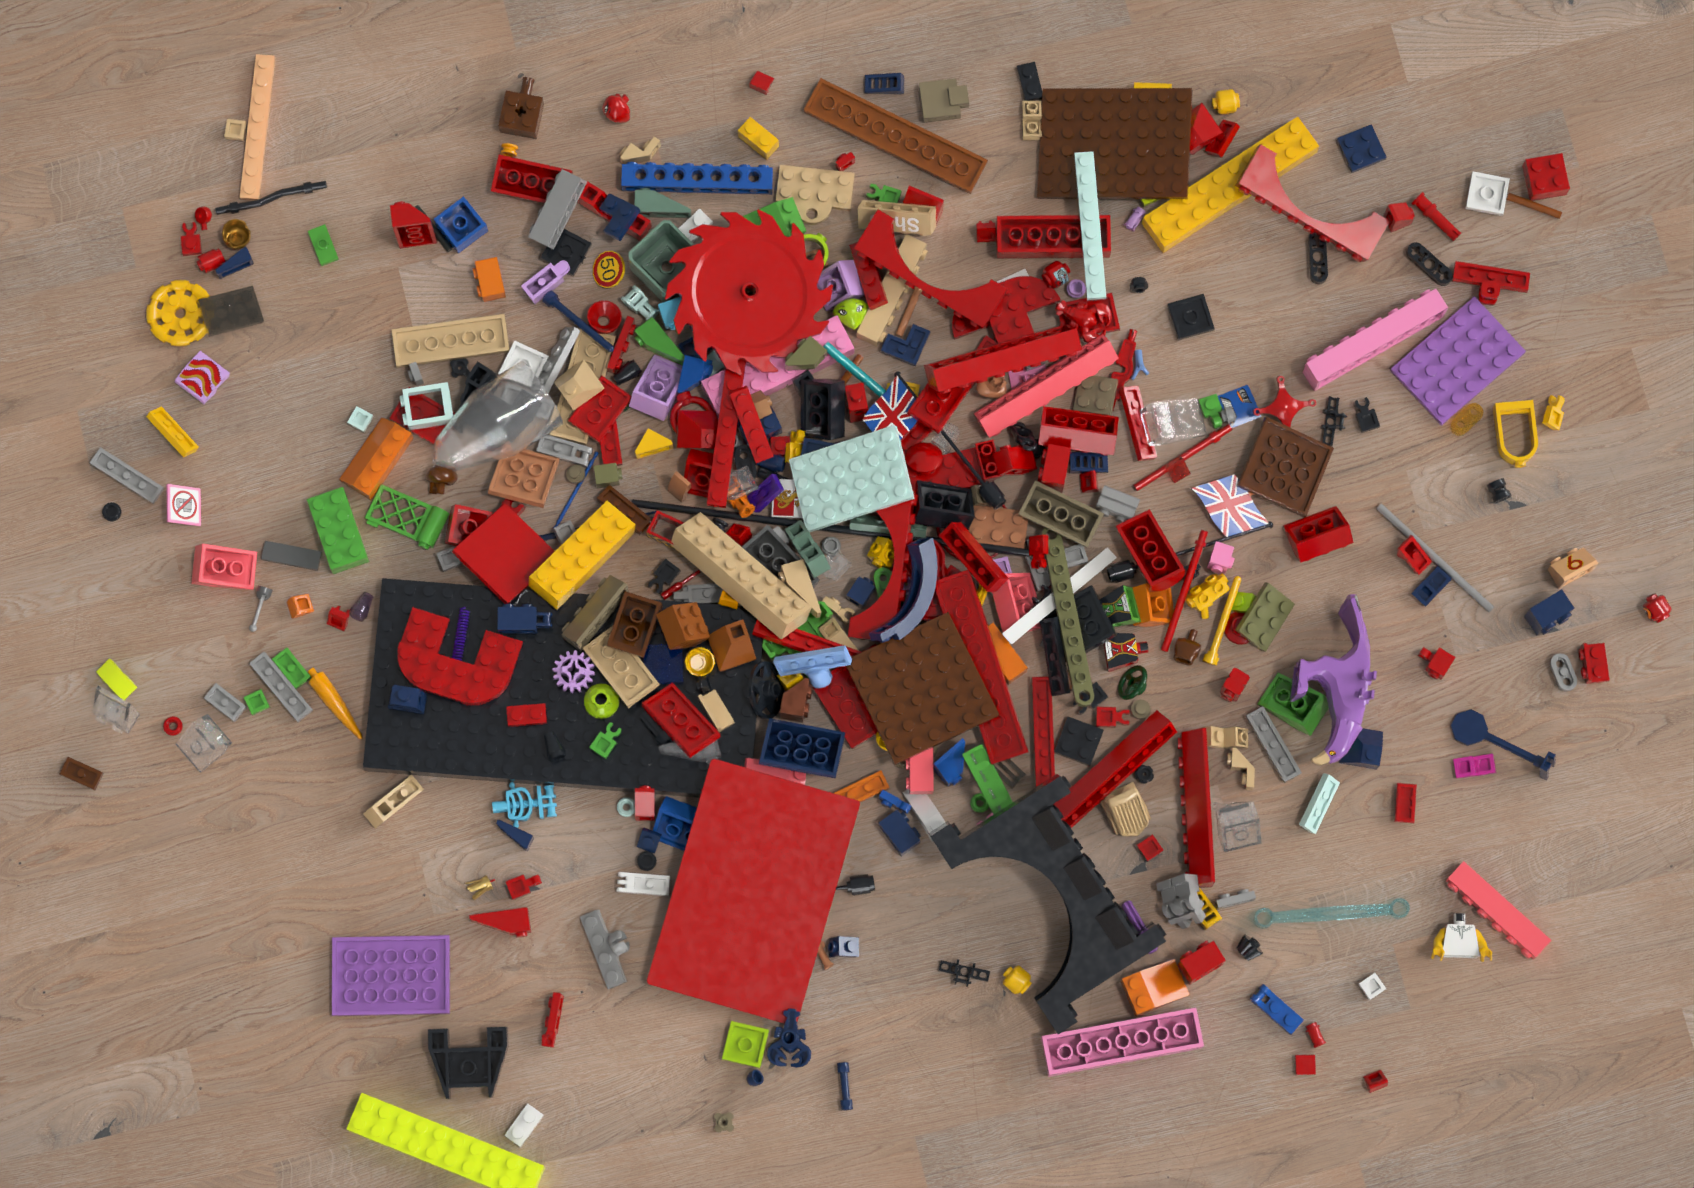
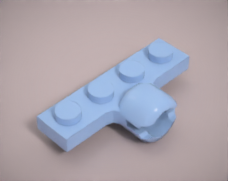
M844 645L778 656L774 658L773 663L780 676L804 673L809 678L812 686L820 689L831 683L833 676L829 668L851 665L852 658Z

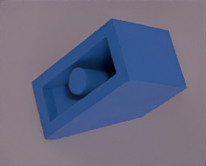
M685 355L677 392L691 391L699 386L702 380L709 378L713 372V360L707 359L704 362L699 356Z

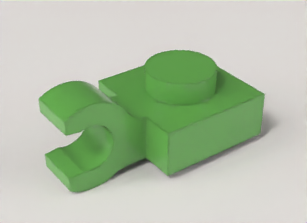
M1217 394L1199 399L1198 403L1204 419L1210 417L1214 429L1222 427V420L1219 414H1221L1223 409Z

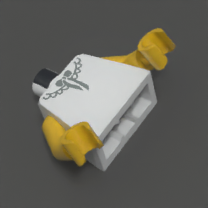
M1455 913L1454 924H1447L1445 928L1440 929L1433 940L1431 959H1434L1435 955L1440 957V961L1443 958H1478L1480 956V961L1484 962V957L1487 956L1492 961V951L1488 948L1484 937L1479 930L1475 929L1474 925H1465V914Z

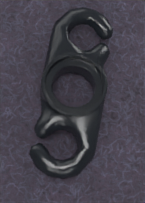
M1017 422L1010 426L1015 442L1023 446L1024 450L1034 451L1037 449L1038 443L1033 436V432L1026 428L1024 423Z

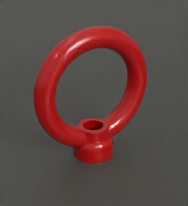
M686 391L676 396L677 402L670 413V424L677 434L678 410L692 403L702 406L705 411L714 410L705 399L691 396L690 391Z

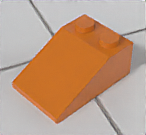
M1175 959L1122 978L1120 981L1135 1017L1190 995Z

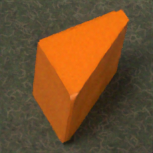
M309 594L293 596L287 600L292 619L314 612Z

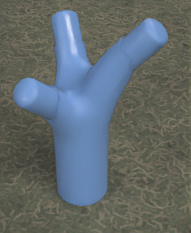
M1142 350L1134 351L1135 369L1131 377L1132 380L1135 379L1140 370L1146 375L1149 374L1143 363Z

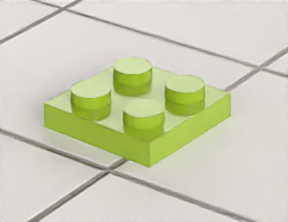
M731 1021L722 1060L760 1069L769 1030Z

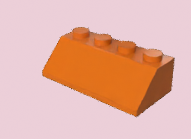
M381 418L339 480L369 500H372L380 485L386 480L414 439L412 433L395 422Z

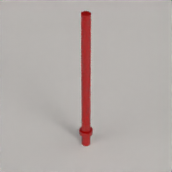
M1201 530L1198 540H1195L1194 544L1196 546L1161 647L1163 651L1168 652L1202 549L1206 546L1207 531Z

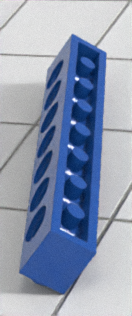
M627 162L622 164L621 187L622 191L632 192L640 188H649L656 192L772 195L773 167L768 165L750 167L747 164L739 165V167H732L730 164L713 166L708 163L702 164V166H694L692 163H684L683 165L664 163V165H656L653 162H647L645 165L636 162ZM639 173L646 175L644 179L636 178ZM657 174H663L665 176L662 180H657L655 178ZM681 174L684 177L681 180H675L674 176ZM699 174L702 176V179L695 181L693 176ZM714 175L721 176L719 181H713L711 178ZM733 175L740 177L736 182L730 180ZM757 176L759 179L756 182H751L749 178Z

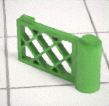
M381 484L365 519L368 520V525L378 528L380 525L419 542V547L428 550L429 548H434L450 514L439 507L431 506ZM383 491L391 493L392 500L382 503L380 497ZM407 500L410 507L399 510L397 501ZM394 503L397 512L386 515L384 506ZM420 506L426 508L424 515L416 518L413 509ZM382 508L384 517L378 519L371 517L374 510ZM411 510L414 519L403 522L401 514ZM398 515L401 524L396 526L390 525L388 519ZM415 522L417 529L413 535L407 532L405 526Z

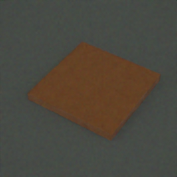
M1264 417L1237 487L1305 518L1334 448L1271 418Z

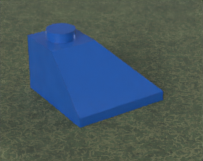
M963 738L933 764V771L948 787L951 784L955 786L962 780L961 775H963L964 766L962 754L965 752V740Z

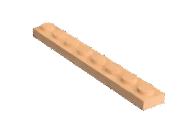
M256 54L240 200L252 201L260 199L275 67V56Z

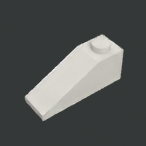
M909 789L902 792L927 834L945 823L927 794H910Z

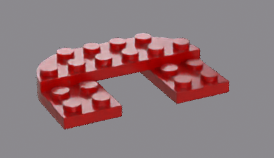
M412 607L402 640L398 646L399 666L411 685L421 689L423 692L433 693L471 706L486 704L498 698L506 690L512 678L523 641L486 630L475 664H469L439 654L450 619Z

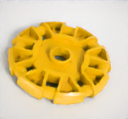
M187 280L170 281L171 284L160 286L150 297L151 302L146 308L147 324L151 326V332L160 341L171 343L172 346H187L195 340L199 341L210 330V323L214 320V304L210 301L208 292L200 285L191 284ZM187 290L192 292L191 297L185 295ZM175 291L176 295L173 294L169 297L167 293ZM203 302V307L198 308L197 303ZM158 303L163 304L161 310L157 308ZM179 309H183L186 311V314L183 318H177L175 316L176 312ZM199 318L204 319L202 324L198 323ZM162 319L164 324L158 325L157 321ZM192 329L193 333L186 336L184 331ZM170 331L176 332L175 335H169Z

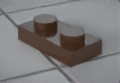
M67 757L59 774L95 791L104 773Z

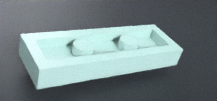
M1323 773L1299 823L1300 826L1313 834H1316L1340 784L1329 774Z

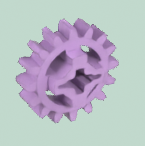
M574 650L573 655H570L569 651H567L566 657L560 655L561 661H555V665L558 667L553 668V672L557 673L553 678L554 680L559 679L557 682L558 687L564 685L563 691L570 688L571 693L574 692V689H577L580 693L582 686L587 689L586 683L593 682L590 676H594L595 672L590 670L594 668V665L588 664L591 659L590 657L584 659L585 654L583 652L579 656L576 650ZM571 660V662L567 666H563L566 662ZM581 661L586 666V669L580 667L578 662ZM575 664L577 672L575 673V676L572 678L571 672L569 671L573 670ZM561 675L567 676L569 683L564 681ZM580 678H584L581 682L577 683Z

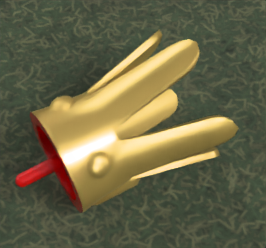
M486 875L479 880L466 882L465 884L473 883L467 886L470 892L480 889L473 895L472 899L475 901L486 891L493 889L491 882L495 881V879L489 880Z

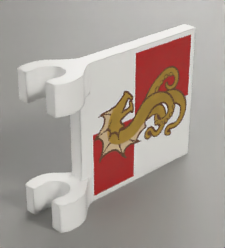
M779 479L784 491L772 501L771 517L803 518L794 479Z

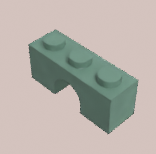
M802 520L785 529L793 546L801 558L804 559L814 578L831 569L817 543L814 542Z

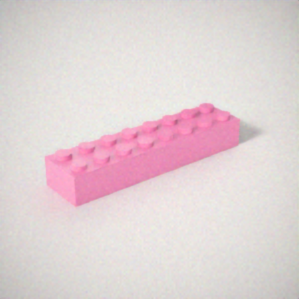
M1437 289L1424 291L1417 300L1411 299L1404 304L1405 307L1399 310L1398 308L1391 310L1388 313L1389 316L1384 319L1381 317L1377 318L1370 327L1366 328L1364 326L1355 332L1356 335L1351 338L1346 336L1339 341L1340 344L1337 346L1331 345L1323 350V354L1319 356L1315 354L1308 358L1302 373L1314 391L1320 389L1443 318L1448 306Z
M838 315L826 320L829 323L821 334L812 337L822 346L828 341L846 357L854 354V346ZM827 353L825 359L815 369H809L811 374H814L837 361ZM770 357V362L778 369V372L762 373L746 362L743 387H748L750 395L759 390L765 396L785 388L787 384L788 386L793 384L792 380L806 370L788 371L785 369V358ZM725 370L701 381L702 388L713 410L716 412L718 420Z
M1196 1008L1041 1037L1048 1077L1192 1051L1204 1047Z

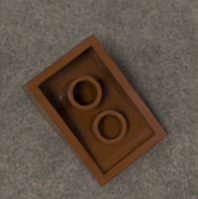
M625 591L607 646L644 658L658 623L656 614L660 613L663 608L662 603Z

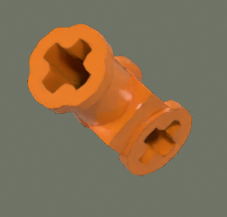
M735 480L733 481L734 484L729 486L727 502L734 509L737 508L739 510V515L742 518H746L753 513L755 506L748 502L745 491L740 483Z

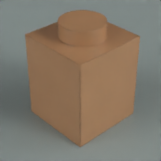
M761 390L751 394L759 419L772 414L770 406L773 404L769 395L765 396Z

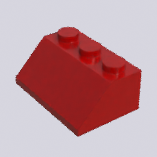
M1337 506L1283 526L1292 550L1300 563L1354 543L1350 525Z

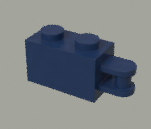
M504 604L502 607H498V633L537 634L538 628L552 627L551 617L553 613L538 612L537 607H533L532 604H522V607ZM538 618H543V623H538Z

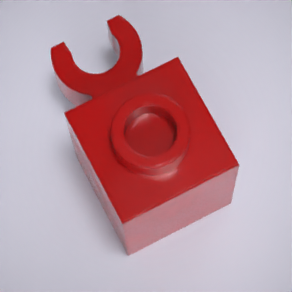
M1423 647L1418 655L1429 662L1425 670L1428 671L1427 674L1436 680L1438 678L1442 680L1456 658L1440 647L1435 654Z

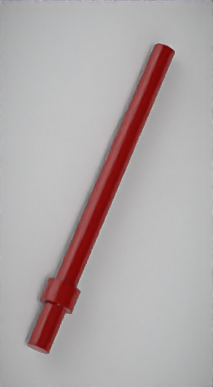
M1227 424L1217 432H1211L1208 434L1209 437L1134 484V488L1136 491H1139L1210 444L1219 442L1221 437L1232 431L1231 426Z

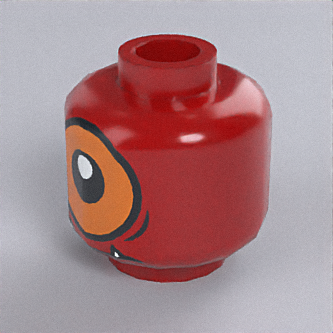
M1654 593L1645 598L1647 602L1644 603L1643 609L1650 621L1659 623L1670 617L1669 613L1672 609L1664 595L1657 596Z

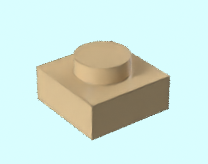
M227 119L225 139L244 141L246 121Z

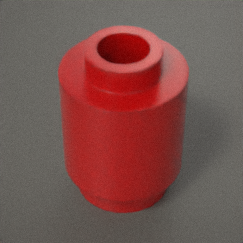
M219 248L216 250L212 249L198 256L199 260L196 261L200 271H205L206 273L226 262Z

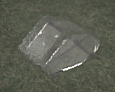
M748 466L731 472L727 500L737 499L759 489Z

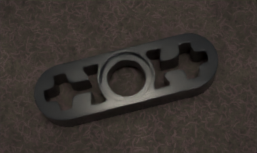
M1313 232V234L1310 233L1308 238L1310 279L1315 284H1323L1328 277L1326 242L1320 240L1319 247L1315 248L1316 240L1312 238L1317 234ZM1316 252L1321 253L1323 260L1315 261L1313 254ZM1317 266H1321L1320 273L1324 274L1321 279L1314 276L1317 273Z
M1414 242L1408 246L1406 251L1407 257L1440 286H1447L1451 282L1453 277L1451 270L1422 244ZM1412 249H1419L1418 254L1412 255ZM1425 254L1426 256L1420 262V258ZM1432 260L1435 267L1428 269L1425 267L1424 262ZM1439 266V271L1436 272V274L1434 275L1433 272H1435L1437 267ZM1439 273H1441L1442 275L1446 273V274H1447V277H1446L1447 280H1446V279L1441 280V279H1440V276H1441V275H1440Z

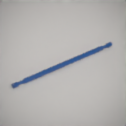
M597 451L585 470V477L599 454ZM583 481L577 484L554 527H557L562 521Z

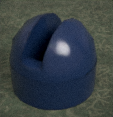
M753 1070L747 1075L746 1081L747 1084L755 1087L762 1084L764 1078L759 1070Z

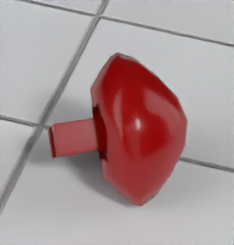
M619 94L611 95L604 100L602 111L610 121L626 123L630 120V109L626 104L629 101L627 95L623 94L622 97Z

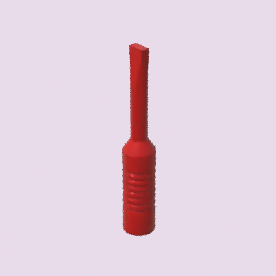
M697 570L683 581L675 583L662 592L660 595L663 600L673 595V592L679 591L685 583L698 575L700 570Z

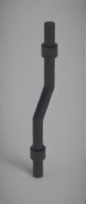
M306 182L300 186L280 189L258 200L242 203L232 202L230 205L215 207L217 215L229 212L232 214L239 213L240 210L264 206L283 196L303 192L305 194L313 193L314 190L327 188V182Z

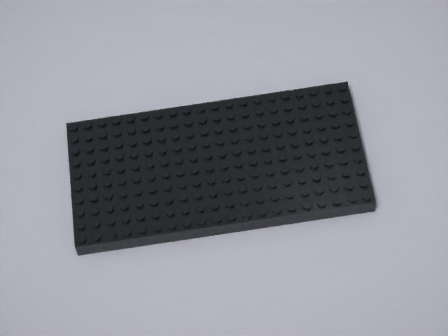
M382 578L363 769L368 772L546 786L554 785L558 787L634 793L635 788L650 786L655 789V794L700 798L712 759H718L742 767L745 765V758L754 759L757 714L753 710L749 699L748 685L751 671L757 663L762 661L763 654L762 645L764 639L752 635L757 618L743 606H738L737 609L719 604L697 603L709 634L725 625L744 620L756 660L722 672L719 671L715 660L713 670L705 675L709 677L711 683V690L707 691L706 694L716 690L735 724L719 732V739L689 758L674 741L661 748L655 741L656 736L639 716L645 711L642 707V702L673 683L712 724L698 700L699 695H706L697 689L696 680H699L698 676L691 675L686 669L684 662L687 653L697 647L706 648L713 654L708 639L695 647L670 650L658 621L644 658L638 657L657 680L659 686L630 708L619 697L617 711L611 717L597 719L586 711L584 696L588 689L596 684L611 685L592 661L588 664L594 665V668L590 670L595 672L594 676H590L593 682L586 683L587 689L582 686L580 693L577 689H574V692L571 693L570 688L563 691L564 685L558 687L557 682L559 679L554 680L553 678L557 674L553 672V668L558 667L555 665V661H561L560 655L566 657L567 651H569L570 655H573L574 650H576L579 656L583 652L585 654L584 659L588 658L584 650L580 652L563 639L562 629L568 622L571 623L575 619V612L587 604L586 599L590 594L574 593L556 610L534 590L524 589L509 604L514 605V607H522V604H532L533 607H537L538 612L553 613L551 617L552 627L538 628L537 634H501L523 641V645L510 683L498 698L483 705L471 706L433 693L424 692L427 694L424 714L389 709L387 707L393 685L415 688L405 678L398 662L399 642L402 640L412 607L450 619L439 651L440 655L450 658L453 656L452 650H454L453 644H455L454 638H456L455 632H457L459 611L461 607H466V609L462 610L470 611V613H467L470 616H467L469 617L467 619L469 622H466L468 623L466 625L468 628L465 631L467 633L465 634L466 637H464L466 639L464 640L465 643H463L465 645L463 646L464 651L462 652L463 657L461 659L463 662L474 665L485 631L498 633V607H502L504 603L487 586ZM655 600L662 603V611L672 605L693 603ZM620 604L589 643L614 625ZM538 618V623H543V618ZM571 660L566 662L563 666H567L571 662ZM579 661L578 663L580 667L586 669V666L581 661ZM575 664L573 670L569 671L571 672L572 678L575 676V673L577 672ZM761 668L756 674L757 677H760ZM561 675L563 680L569 683L567 676ZM580 678L577 683L581 682L584 678ZM598 694L595 701L597 704L602 705L607 701V697L604 694ZM546 704L547 724L508 727L507 706ZM612 722L611 732H617L619 728L622 731L618 737L613 738L617 744L605 759L589 747L600 731L606 734L607 725ZM551 731L555 732V735L566 750V756L556 762H552L547 757L544 735Z

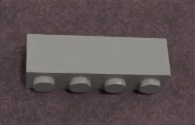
M562 169L557 174L555 184L552 190L548 192L547 200L544 206L540 208L538 218L531 226L528 237L554 250L587 181Z

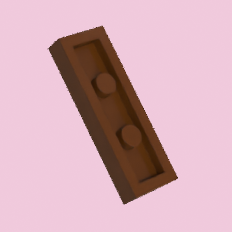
M611 485L597 497V501L601 505L606 501L610 502L635 523V532L639 535L652 522V518Z

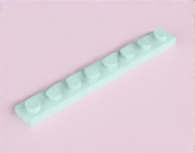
M1074 153L1087 300L1106 299L1094 153Z

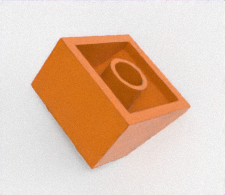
M1147 583L1132 587L1141 622L1135 623L1133 626L1151 627L1168 625L1174 611L1171 587L1159 592L1152 591Z

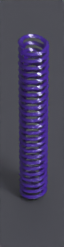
M461 607L459 611L457 632H455L456 638H454L455 644H453L454 650H452L453 656H451L453 659L462 661L461 658L463 657L462 652L465 645L463 643H465L464 640L466 638L464 637H466L465 634L467 633L465 631L468 628L466 626L468 623L466 622H469L467 620L469 617L467 616H470L467 614L470 611L462 610L466 609V607Z

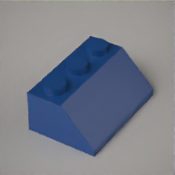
M666 796L659 808L653 831L662 834L660 842L685 851L697 807Z

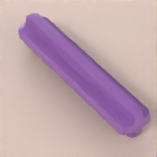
M1130 900L1123 903L1122 908L1135 929L1139 930L1145 925ZM1158 947L1149 952L1148 954L1156 952L1158 950Z

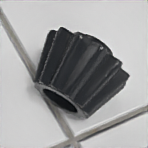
M1246 934L1243 935L1236 947L1239 953L1248 961L1263 954L1259 948L1261 946L1254 937L1250 938Z

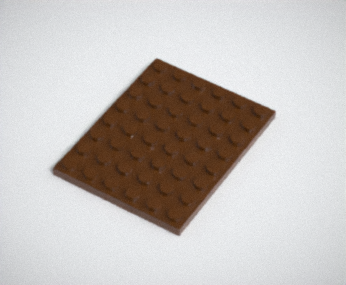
M1043 88L1038 199H1078L1074 153L1079 152L1094 153L1098 199H1188L1192 88Z

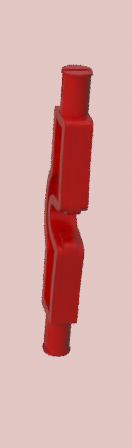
M1133 329L1129 330L1128 338L1124 339L1118 354L1119 359L1115 362L1116 365L1123 367L1125 372H1112L1111 378L1118 380L1112 411H1114L1116 401H1119L1121 397L1119 389L1124 387V384L1129 381L1133 372L1132 357L1136 348V342L1134 341L1137 331L1134 330L1132 336Z

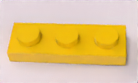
M162 406L150 411L146 416L183 457L196 452L199 448Z

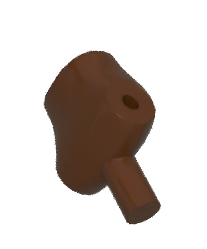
M1191 629L1187 639H1177L1174 649V660L1176 662L1192 665L1198 657L1201 644L1195 642L1197 630Z

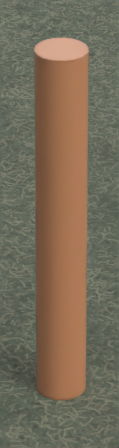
M915 287L895 335L900 338L903 337L922 292L918 287Z

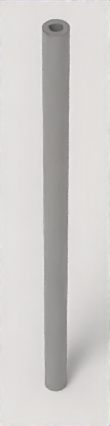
M1382 503L1376 508L1407 538L1412 535L1427 556L1488 612L1494 608L1491 603Z

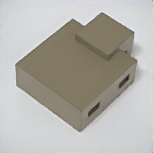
M956 78L919 83L923 123L961 119L960 108H969L967 85L957 86Z

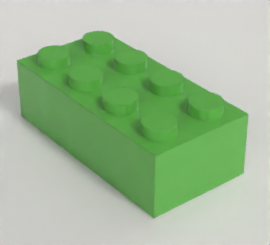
M340 487L307 499L333 575L370 562L344 488Z

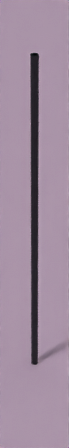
M632 499V503L638 508L693 515L701 512L709 517L781 526H791L800 521L754 514L742 518L739 512ZM831 525L819 529L820 531L876 538L879 536L892 539L890 534L851 530L850 526ZM926 536V538H933L941 546H947L942 538ZM913 537V541L921 537ZM979 543L987 552L1030 557L1029 549Z

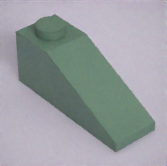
M649 188L635 190L634 205L639 207L641 210L639 214L644 217L690 218L692 216L690 208Z

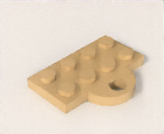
M780 165L776 202L793 197L802 221L809 225L820 224L827 220L832 209L851 210L855 173ZM813 210L817 213V217L809 219L807 213Z

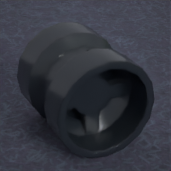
M1504 478L1487 485L1489 492H1492L1494 503L1502 502L1512 496L1510 491L1506 489Z

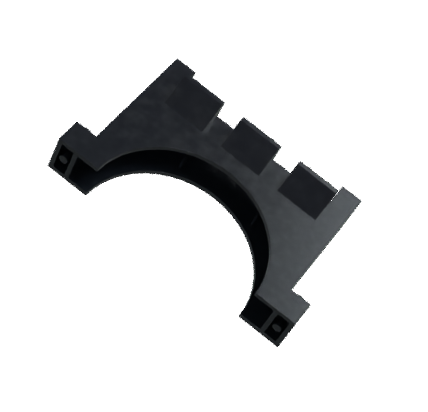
M1058 774L963 835H961L955 823L950 824L949 821L928 834L951 869L979 858H1010L1039 870L1057 888L1064 901L1069 918L1068 950L1055 978L1034 998L1056 1033L1060 1034L1078 1022L1075 1018L1078 1014L1070 1003L1165 943L1164 936L1167 934L1159 923L1155 924L1152 921L1136 930L1133 924L1126 918L1128 916L1123 908L1116 901L1113 903L1112 900L1115 897L1108 887L1105 888L1103 886L1106 884L1105 880L1097 870L1093 869L1096 866L1090 857L1085 853H1081L1083 847L1076 838H1072L1074 832L1069 824L1061 820L1063 815L1058 807L1054 805V803L1071 793L1068 789L1071 785L1064 775L1061 777Z

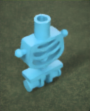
M510 782L509 787L511 790L506 791V800L492 802L493 813L508 812V819L514 821L513 826L516 828L519 827L518 821L524 822L530 819L533 807H539L540 819H544L543 809L546 808L548 810L547 817L557 816L555 812L557 803H553L552 800L556 798L553 792L554 785L544 786L546 795H542L541 786H537L538 799H532L526 788H515V784ZM520 793H525L529 800H523ZM513 794L518 795L519 801H515ZM543 800H548V804H543ZM520 808L519 815L516 816L517 809ZM524 808H529L528 813L523 816Z

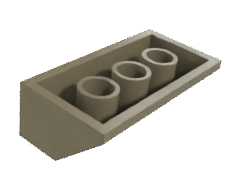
M1035 481L1018 515L1088 548L1103 519L1104 513Z
M612 575L601 580L596 593L592 592L586 599L587 604L583 608L580 607L574 614L575 619L571 623L568 622L562 629L563 639L580 652L619 606L624 592H629L627 584Z

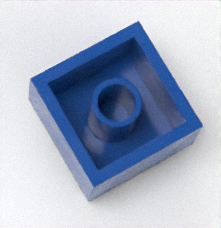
M464 196L434 218L436 227L458 254L488 232L486 223Z

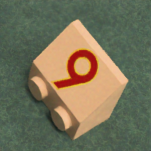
M1575 548L1567 553V557L1563 559L1558 557L1550 562L1551 565L1547 570L1558 589L1592 572L1597 566V560L1586 549L1578 550Z

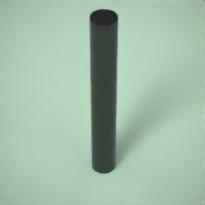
M419 205L415 206V208L426 215ZM431 221L436 239L447 252H450L453 246Z

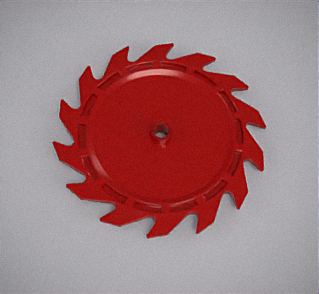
M759 209L757 214L761 221L760 225H755L737 212H721L720 215L729 223V227L702 224L689 230L690 234L699 236L702 242L679 249L669 261L670 264L683 263L685 265V268L667 284L665 300L675 294L681 296V301L673 320L677 335L681 333L686 324H689L692 327L694 351L700 358L706 362L707 349L713 348L725 368L738 375L742 374L738 365L739 359L746 361L762 373L778 372V369L770 362V357L786 359L791 352L795 353L798 349L797 341L806 339L809 336L820 335L829 323V321L817 322L813 318L831 300L833 289L832 284L824 290L817 288V283L824 267L821 250H818L813 260H808L806 257L804 234L792 223L791 236L786 237L773 216ZM745 289H751L754 295H747Z

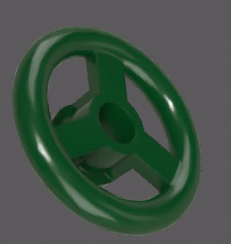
M1133 666L1121 677L1118 684V695L1122 699H1133L1145 691L1147 687V671L1143 666ZM1140 671L1142 675L1135 678L1132 676V673ZM1126 680H1128L1127 688L1125 692H1123L1124 684Z

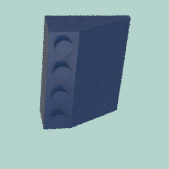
M769 718L759 764L836 779L845 732Z

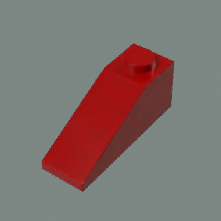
M527 907L469 915L471 922L509 935H516V938L526 937L527 933H531L529 910Z

